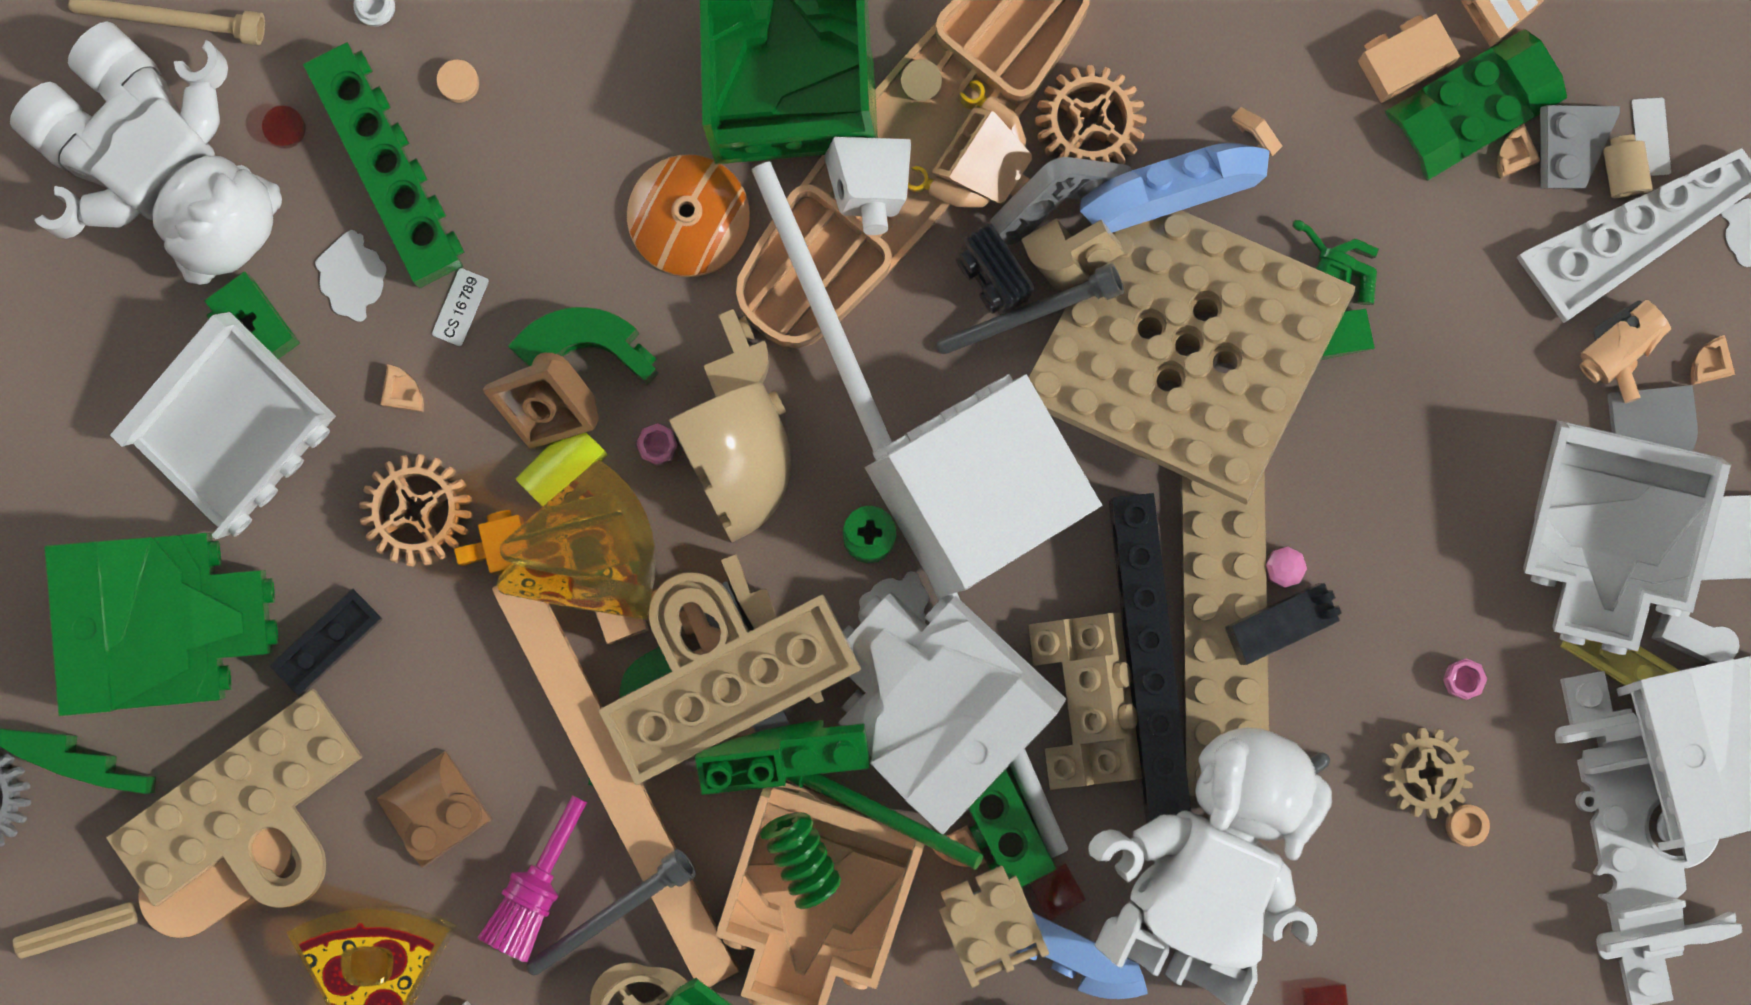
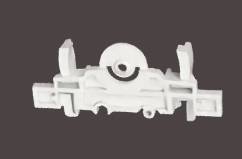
M1605 671L1560 679L1570 725L1556 729V743H1569L1595 737L1598 743V748L1583 750L1582 759L1577 760L1581 781L1589 786L1591 791H1582L1575 799L1576 806L1581 811H1595L1590 820L1598 858V865L1594 869L1593 874L1599 876L1608 874L1613 880V886L1609 892L1598 894V897L1607 903L1613 930L1597 936L1598 953L1603 959L1621 957L1619 963L1628 1005H1652L1672 1001L1674 999L1665 961L1666 958L1682 956L1684 945L1708 944L1742 933L1741 924L1736 923V913L1729 911L1707 921L1684 925L1683 908L1686 907L1685 900L1677 899L1687 890L1684 868L1696 866L1706 860L1716 848L1719 839L1682 847L1683 856H1673L1659 850L1650 836L1649 820L1653 810L1660 804V799L1637 716L1635 713H1632L1631 708L1613 711ZM1586 797H1589L1591 800L1589 806L1585 805ZM1662 812L1657 820V832L1660 839L1664 842L1670 840Z

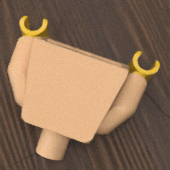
M973 80L970 81L969 86L977 91L979 97L970 99L960 92V103L963 107L972 109V111L933 169L932 173L938 177L935 179L929 178L927 171L923 167L914 166L911 170L922 173L924 175V182L919 186H913L908 183V189L912 192H922L926 189L929 191L930 196L955 207L982 208L989 202L1002 204L1009 194L1014 196L1030 180L1023 173L1032 160V154L1025 147L1026 137L1018 115L993 96L987 98L983 84Z

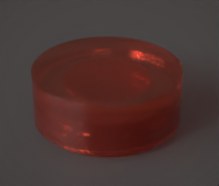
M276 106L270 109L263 118V134L272 145L278 148H292L299 144L305 135V122L302 116L292 107Z

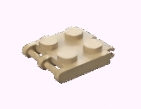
M1003 866L976 876L975 878L981 891L973 894L968 881L940 892L946 906L938 910L972 988L980 985L979 980L1004 969L1007 973L1015 970L1013 965L1040 954L1043 958L1050 955L1017 877L1014 876L1008 879ZM1036 943V947H1033L1027 951H1024L1013 957H1009L1008 955ZM999 958H1001L1002 960L997 964H994L976 973L974 972V969L978 967L985 966L988 963L995 961Z

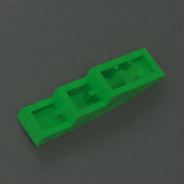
M0 728V747L25 761L53 773L104 788L143 794L155 793L156 776L115 773L117 756L76 752V735Z

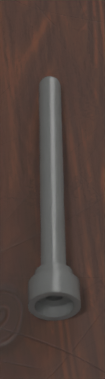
M1109 263L1095 269V274L1089 276V281L941 338L936 344V349L941 354H948L1096 296L1097 299L1105 297L1106 300L1124 294L1121 277L1115 265Z
M675 849L662 858L661 865L657 867V873L529 960L526 965L528 973L531 975L540 974L666 886L670 888L675 885L681 887L695 878L696 872L689 858L679 849Z

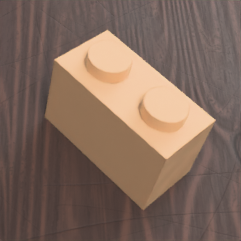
M1437 14L1425 20L1422 15H1418L1400 26L1401 33L1391 38H1388L1385 33L1364 45L1367 51L1363 53L1358 63L1381 103L1451 67L1460 57Z

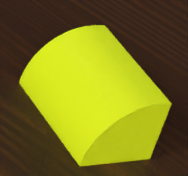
M585 432L550 443L515 479L542 507L551 513L608 454Z

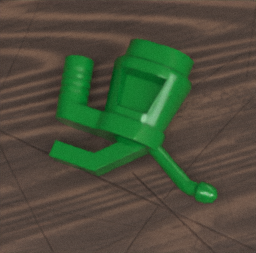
M1295 220L1292 227L1297 231H1304L1320 251V261L1315 269L1349 284L1351 274L1360 277L1358 304L1374 305L1377 269L1345 253L1353 250L1373 259L1377 256L1379 248L1356 238L1334 248H1327L1309 225L1301 220Z

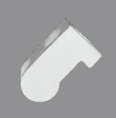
M1683 610L1680 617L1662 613L1652 635V639L1710 664L1732 660L1737 655L1740 646L1737 635L1731 629L1722 626H1708L1689 617L1690 612Z

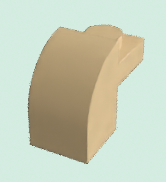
M1056 218L1022 238L1031 262L1047 281L1060 291L1089 281V274L1124 254L1120 242L1102 220L1071 236Z
M734 309L719 314L720 322L733 354L704 365L716 397L747 385L763 383L768 373L769 355L766 342L762 341L749 347L748 341L755 339L746 316L738 319Z

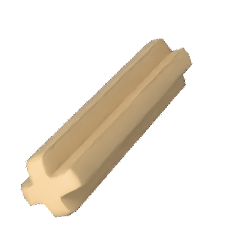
M128 902L17 936L13 939L14 951L17 957L22 959L136 924L138 921L136 909L133 903Z

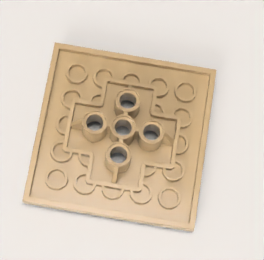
M1182 210L1113 232L1120 242L1124 254L1107 264L1113 263L1123 283L1124 294L1106 300L1105 297L1097 299L1094 296L1066 307L1029 379L1050 415L1247 505L1355 293L1356 286ZM1207 311L1215 317L1202 321L1198 320L1195 316L1200 312ZM1152 329L1156 330L1160 335L1146 339L1142 338L1139 334L1144 330ZM1183 346H1191L1197 352L1184 356L1180 355L1177 350ZM1225 362L1234 366L1235 369L1227 373H1221L1214 367L1219 363ZM1170 380L1176 382L1180 387L1168 392L1160 389L1159 385L1164 381Z

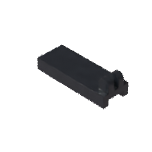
M1318 583L1225 626L1239 664L1248 665L1339 622L1338 615L1342 614L1339 605H1333L1332 600L1336 598L1333 590H1327L1325 583Z
M352 589L269 666L294 693L301 697L382 621V617Z

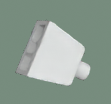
M834 137L825 154V162L839 212L844 216H862L863 232L867 235H880L887 232V217L898 215L906 201L911 151L910 139Z

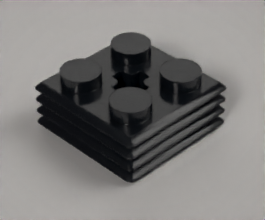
M986 222L984 228L979 227L977 232L972 231L970 237L965 236L958 253L959 258L956 259V262L968 280L975 277L982 287L983 291L979 293V296L991 314L998 311L1002 315L1013 311L1015 307L1020 308L1023 302L1027 303L1033 292L1034 285L992 223Z

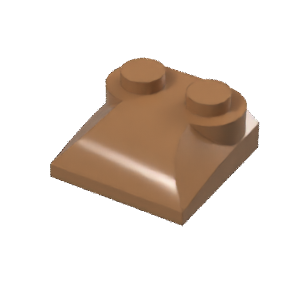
M541 353L535 357L530 367L485 385L483 389L485 395L529 449L592 431L599 420L594 394L570 363L558 354Z
M446 751L376 798L404 841L406 850L417 860L421 868L493 820Z

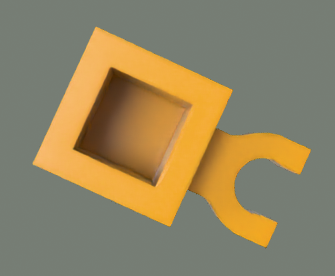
M504 510L486 516L488 522L478 525L482 542L454 548L458 565L466 566L487 560L489 572L492 575L515 571L532 556L523 517L520 515L512 516L511 510Z

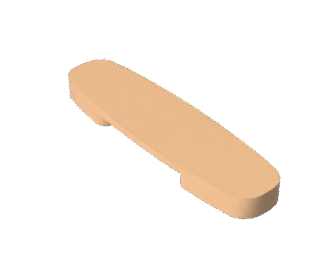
M952 0L940 12L937 22L875 89L878 138L911 140L908 183L913 186H919L924 182V175L922 173L911 170L914 166L923 167L927 171L929 178L935 179L938 177L932 173L933 169L972 111V109H967L960 103V92L970 99L979 97L977 91L970 88V81L977 80L981 82L987 98L993 96L1017 114L1018 117L1022 115L1066 51L1087 13L1090 0ZM918 59L933 62L939 68L942 76L939 92L933 98L925 101H917L910 98L904 92L901 85V75L904 68L910 62ZM825 155L821 156L802 184L796 187L787 197L789 206L839 321L844 319L894 269L950 206V204L930 196L929 191L926 189L922 192H912L910 189H907L906 201L898 215L887 217L888 231L880 235H867L863 232L862 216H844L839 212L825 162ZM772 220L737 277L736 295L742 315L746 316L747 321L752 327L768 340L781 347L799 349L814 344L823 334L775 223Z

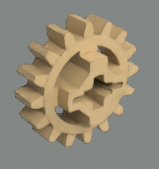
M1418 728L1417 739L1409 732L1403 733V746L1396 743H1391L1389 746L1395 753L1394 758L1382 759V763L1390 767V773L1381 775V780L1391 781L1393 785L1385 792L1386 795L1389 797L1398 795L1400 797L1396 805L1400 810L1411 805V816L1420 817L1423 809H1426V814L1431 819L1437 818L1438 808L1445 814L1453 813L1450 802L1464 803L1466 800L1460 793L1461 789L1473 787L1471 782L1464 779L1465 774L1474 771V766L1464 765L1462 761L1470 754L1469 751H1456L1454 749L1459 740L1456 737H1450L1443 741L1444 731L1441 729H1436L1431 738H1429L1426 728ZM1433 746L1445 752L1452 763H1444L1439 759ZM1415 749L1414 759L1406 768H1401L1407 754ZM1426 764L1429 768H1435L1436 771L1435 776L1429 777V784L1427 779L1419 777V770L1426 769ZM1448 779H1453L1451 787L1441 797L1442 786ZM1403 783H1410L1418 789L1421 800L1409 794Z

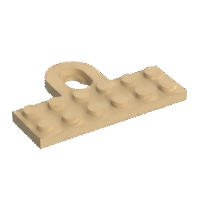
M682 573L666 580L657 589L649 608V622L652 632L672 672L598 711L635 785H639L695 756L697 753L719 744L862 669L824 595H820L748 632L730 594L720 582L701 573ZM694 602L698 604L703 612L714 617L720 626V641L717 647L709 653H694L687 648L680 636L682 623L679 618V611L686 603Z
M311 689L113 832L106 839L153 906H159L224 858L244 888L255 900L270 907H293L304 903L317 892L326 872V857L323 847L295 806L363 758V756L317 691ZM267 828L281 830L292 843L291 855L296 862V868L293 874L287 878L278 877L272 869L261 867L254 859L252 854L253 841L261 831Z

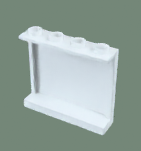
M227 312L211 316L110 436L121 447L134 444L218 527L212 536L215 539H219L230 534L235 537L248 527L252 521V518L249 516L257 505L263 507L276 495L278 489L275 485L283 476L288 478L299 469L304 462L300 456L309 446L311 448L316 447L328 436L330 430L327 426L336 416L232 313Z

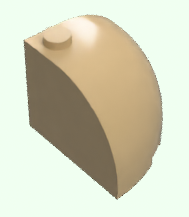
M755 383L735 389L669 420L732 543L757 530L774 514L785 496L791 477V448L787 433L779 417L786 413V410L776 390L768 393L763 383Z

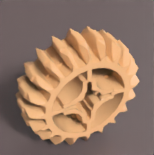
M1093 65L1087 66L1085 77H1081L1077 67L1071 68V82L1065 76L1058 75L1055 81L1060 90L1047 86L1044 94L1051 101L1039 100L1037 109L1046 115L1037 116L1035 118V125L1047 128L1038 133L1037 139L1039 142L1052 140V143L1045 148L1044 153L1047 156H1051L1059 151L1061 155L1058 158L1072 157L1110 162L1111 159L1114 163L1125 164L1126 160L1122 152L1134 156L1137 148L1131 141L1141 142L1144 138V133L1134 127L1145 125L1146 117L1133 114L1143 108V100H1129L1136 93V87L1129 86L1123 91L1120 87L1125 80V76L1122 74L1118 75L1114 82L1108 80L1110 75V68L1108 67L1103 69L1101 77L1095 76ZM1083 91L1102 93L1095 101L1090 103L1082 102L1077 98L1074 100L1069 98ZM1112 101L1116 103L1123 117L1122 135L1114 130L1115 125L1108 120L1106 111ZM1059 107L1067 112L1066 117L1075 126L1069 141L1064 138L1058 126L1057 112ZM1101 107L1097 123L1086 128L1082 135H1080L1085 119L1081 116L1089 118ZM1090 139L1100 140L1104 144L1108 141L1112 144V146L1099 151L1079 149L1084 142Z
M418 454L415 467H412L410 458L407 455H403L400 457L401 470H398L393 462L388 461L385 463V468L390 474L388 477L385 478L377 471L372 474L374 480L379 482L380 485L377 490L367 485L364 487L363 491L374 497L372 502H360L359 508L372 511V515L360 519V523L362 526L375 525V528L367 533L366 538L370 542L382 538L376 548L378 553L384 554L393 547L390 560L398 563L405 552L406 565L411 567L415 566L417 554H420L423 564L428 566L432 564L431 551H435L436 555L444 560L447 558V552L443 548L445 543L452 548L460 547L459 542L452 538L455 531L461 535L468 534L469 529L458 525L459 519L469 520L473 518L472 512L460 510V506L472 502V498L470 495H457L459 491L465 488L466 483L462 479L450 483L456 473L454 468L448 467L439 474L442 467L440 459L434 458L429 468H426V456ZM415 477L429 478L436 481L442 488L434 493L430 491L424 495H417L406 480ZM396 488V493L399 497V507L389 516L390 519L385 521V503L390 492ZM409 498L420 505L423 501L426 503L425 507L420 510L421 519L424 524L412 516L410 519L406 518L408 517L407 514L412 511ZM448 500V517L444 527L437 534L433 523V515L443 505L442 502ZM408 526H415L423 534L426 542L420 544L402 543L391 533L398 528L402 530Z

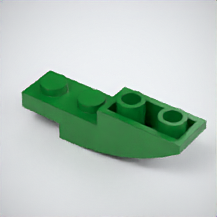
M824 720L786 725L738 737L715 745L695 755L702 795L785 786L786 777L870 768V754L865 723L825 728Z

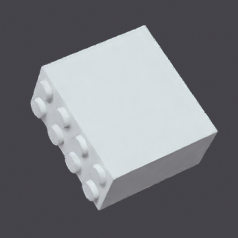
M1008 374L990 383L969 398L941 412L937 417L907 432V435L872 453L876 461L864 467L939 597L968 589L1102 506L1027 374L1015 380Z

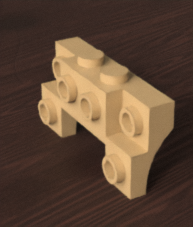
M1107 613L1028 625L1033 665L1038 666L1062 662L1073 745L1045 748L1050 790L1142 779L1136 733L1137 712L1132 704L1130 689L1132 672L1126 659L1121 614Z

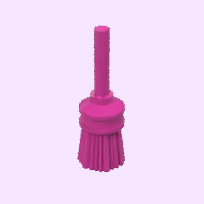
M572 795L536 866L531 864L527 872L511 873L509 884L501 892L505 898L479 934V940L522 962H528L544 916H549V909L558 898V894L550 884L554 878V875L550 873L587 802Z

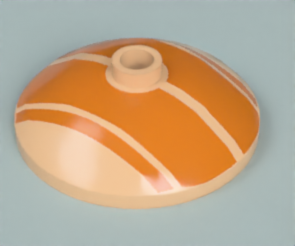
M677 155L656 163L637 181L628 201L627 224L636 249L652 266L674 276L698 277L722 268L739 252L749 230L750 209L741 183L724 165L715 164L713 159L704 156ZM685 204H690L695 208L694 214L690 217H682L679 214L680 208Z

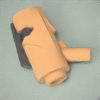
M1649 300L1644 302L1637 301L1593 329L1595 342L1581 352L1583 362L1580 364L1582 372L1594 383L1600 380L1604 384H1609L1616 378L1624 403L1640 399L1641 397L1632 372L1638 365L1637 359L1643 354L1648 357L1659 341L1669 333L1671 326L1668 320Z

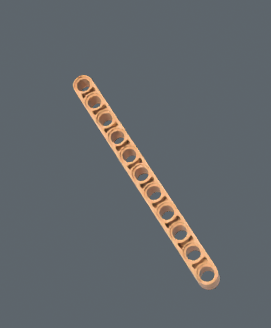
M500 584L492 588L493 593L644 882L658 872L657 867L661 865L662 858L677 848L643 783L635 785L598 711L603 707L548 601L503 592L499 589ZM693 879L681 887L675 885L670 888L666 886L652 896L693 978H698L710 988L739 972L728 946L723 942L722 938L715 936L718 927Z

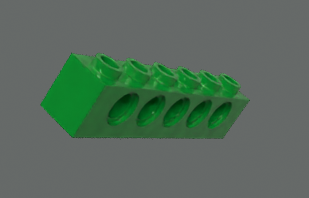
M348 42L304 63L303 66L415 285L420 289L464 267L458 257L465 253L454 231L446 233L440 219L446 217V214L436 195L427 196L421 183L428 179L417 158L410 161L403 147L409 145V141L399 122L391 125L385 113L391 106L380 86L372 88L366 75L373 71L362 50L355 53ZM351 83L360 85V92L356 98L352 100L341 99V92L346 85ZM369 119L378 121V129L373 135L364 137L359 134L360 126L364 121ZM386 155L396 156L397 164L392 171L388 173L378 171V162L382 157ZM404 191L414 192L416 198L410 208L398 209L396 207V199L399 194ZM423 227L432 228L434 230L432 241L424 246L416 245L414 242L415 233Z
M1005 769L968 808L976 823L969 827L979 849L982 850L988 847L995 862L988 865L990 870L1003 866L1008 879L1016 876L1020 886L1023 887L1056 870V867ZM987 795L998 796L1003 804L1001 814L994 819L983 817L979 810L980 801ZM1008 832L1017 833L1022 841L1020 851L1013 856L1003 855L998 846L1001 836Z

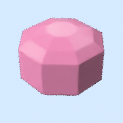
M658 423L642 429L636 442L641 458L656 466L672 461L678 448V443L672 429Z
M1289 546L1272 551L1266 560L1268 581L1281 588L1300 583L1307 570L1303 554Z
M1465 658L1448 665L1443 681L1450 695L1462 700H1468L1482 694L1487 677L1481 664Z

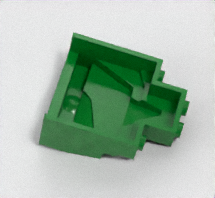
M700 0L702 126L715 164L819 156L826 154L834 137L878 138L868 0Z
M212 533L45 546L59 716L222 700L226 698L225 690H231L232 686L230 666H223L222 658L272 653V645L278 644L276 619L270 620L268 604L275 602L273 578H266V570L215 574V566L221 565V548L219 541H213Z

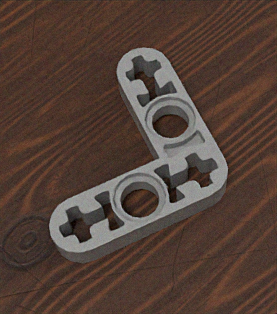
M1072 157L1054 159L1044 165L993 216L990 223H992L1006 245L1017 243L1029 235L1065 198L1081 200L1096 187L1116 176L1132 171V169L1125 164Z

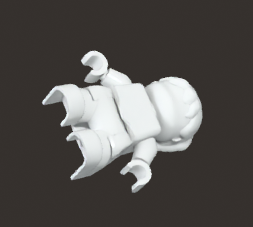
M108 21L99 23L87 30L73 45L68 57L70 69L94 91L99 92L106 101L93 116L82 111L81 106L53 82L39 84L20 99L10 117L12 129L29 145L40 152L51 164L67 172L70 171L79 178L108 188L104 191L85 194L80 200L64 187L54 186V195L66 203V210L56 220H50L44 215L35 218L34 220L39 226L57 238L67 239L80 233L85 225L120 228L141 214L146 219L153 220V227L165 242L164 248L174 258L184 280L188 283L199 285L208 284L216 275L238 270L251 259L270 236L273 226V214L280 208L282 196L277 184L252 174L246 166H236L233 162L222 156H215L213 148L208 144L220 124L216 88L222 85L228 72L226 59L211 42L206 40L202 47L207 53L208 60L205 67L200 71L192 72L183 61H174L175 70L190 85L184 89L181 112L177 107L167 82L160 76L161 73L156 63L116 25Z
M1239 728L1221 734L1201 752L1199 764L1202 773L1197 781L1195 793L1202 809L1211 815L1210 820L1190 811H1181L1177 815H1160L1135 830L1132 839H1129L1120 831L1110 829L1094 836L1089 844V854L1097 861H1109L1114 853L1122 850V859L1115 865L1117 874L1127 882H1130L1138 875L1144 860L1155 861V864L1150 866L1136 881L1131 892L1130 900L1132 901H1129L1122 908L1119 917L1107 919L1094 946L1118 967L1122 968L1128 957L1156 976L1159 975L1168 956L1169 946L1177 950L1165 973L1167 977L1178 985H1181L1184 979L1211 992L1226 1005H1247L1253 988L1258 981L1256 964L1262 959L1263 934L1275 942L1282 938V931L1286 924L1293 921L1292 934L1305 946H1311L1316 941L1318 933L1317 924L1313 917L1294 905L1296 903L1291 870L1278 854L1260 843L1258 838L1266 841L1284 838L1286 856L1291 860H1297L1302 853L1304 844L1315 833L1332 804V792L1329 784L1319 775L1315 774L1312 761L1295 742L1260 728Z

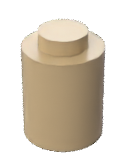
M1624 135L1610 139L1611 146L1604 148L1603 151L1611 198H1627L1653 191L1645 141H1636L1635 135Z

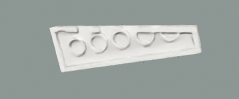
M1741 148L1656 190L1631 200L1614 210L1591 219L1574 229L1530 248L1516 258L1562 322L1565 323L1751 192V159Z

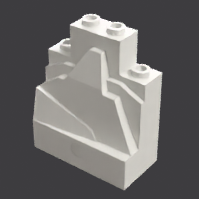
M1557 420L1535 509V520L1523 569L1526 574L1531 575L1530 581L1537 584L1555 587L1556 581L1563 582L1552 624L1554 632L1561 633V640L1584 645L1585 640L1588 639L1602 643V650L1626 655L1627 649L1639 650L1650 603L1657 604L1655 610L1667 615L1680 617L1682 610L1693 613L1731 468L1727 461L1721 457Z
M892 592L883 600L876 595L860 612L865 618L864 621L855 630L848 625L842 631L862 669L849 677L866 693L863 694L858 689L844 703L841 708L847 713L838 723L841 726L865 723L869 754L872 757L870 763L916 811L943 835L1057 715L1066 698L958 597L955 596L948 604L941 599L924 617L930 622L927 625Z
M1751 656L1647 678L1617 688L1618 697L1628 694L1632 696L1670 840L1659 842V850L1692 846L1751 831Z

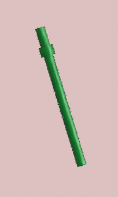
M821 774L786 777V781L800 788L807 786L975 870L982 861L983 854Z

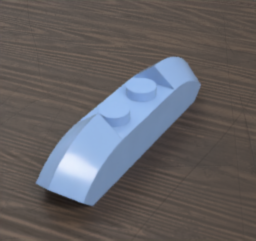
M1221 143L1135 169L1106 181L1081 199L1080 212L1092 225L1102 220L1113 233L1252 188L1267 176L1269 150L1240 143Z
M1032 912L1050 954L1045 957L1054 961L1051 969L1074 979L1076 972L1082 974L1078 991L1107 999H1127L1148 994L1144 977L1137 962L1127 957L1123 967H1118L1094 946L1096 942ZM1036 943L1029 945L1024 949H1020L1016 952L1022 953L1033 947H1036ZM1034 956V957H1032V958H1030V959L1036 961L1037 956Z

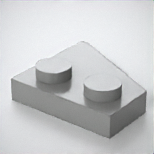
M1547 105L1540 107L1541 189L1586 188L1620 114V106Z

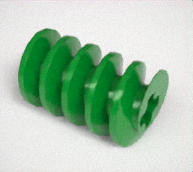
M872 505L854 510L844 524V546L849 555L859 562L869 564L883 560L893 550L896 539V527L892 517L882 508ZM866 526H873L875 534L881 535V537L874 538L871 545L865 544L864 537L858 535V533L865 532Z
M794 812L768 822L762 828L760 835L762 839L766 840L773 838L767 844V850L769 853H779L773 860L774 864L779 868L785 867L780 874L783 881H792L787 889L790 895H799L794 902L796 907L802 910L816 906L828 899L840 886L841 877L838 871L834 869V863L831 857L827 855L824 843L820 841L818 830L813 827L814 823L811 816L805 812Z

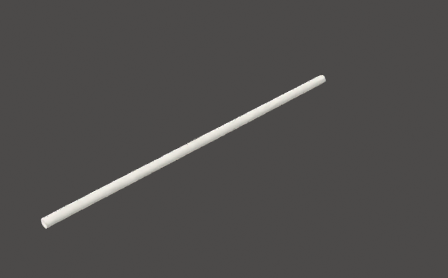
M770 161L752 168V173L873 452L892 441ZM932 585L938 602L942 599L948 604L955 596L959 598L958 593L939 597ZM1024 748L1009 765L1040 837L1052 858L1069 849Z

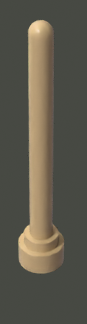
M69 0L68 2L70 11L77 14L233 34L234 38L240 39L243 44L261 45L265 31V17L260 12L244 11L243 14H236L234 18L104 0Z

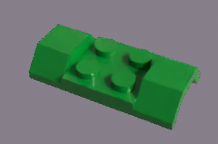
M1523 29L1495 47H1491L1423 87L1420 91L1386 110L1385 113L1404 132L1419 157L1423 175L1428 181L1515 130L1517 127L1540 115V107L1557 105L1568 97L1563 75L1539 38Z

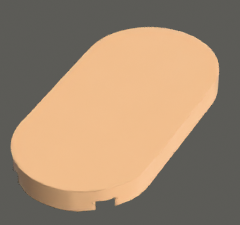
M267 828L255 837L252 844V854L255 861L261 867L272 869L278 877H281L291 861L292 843L281 830ZM224 858L159 906H153L142 889L139 888V905L145 920L156 931L175 938L190 937L207 930L252 898Z

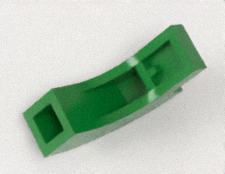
M574 307L551 312L528 325L508 345L511 351L529 367L532 365L535 357L541 353H554L564 357L577 349L598 348L614 355L647 386L658 375L656 368L652 366L657 359L639 343L634 348L630 346L639 335L637 329L621 317L600 309Z

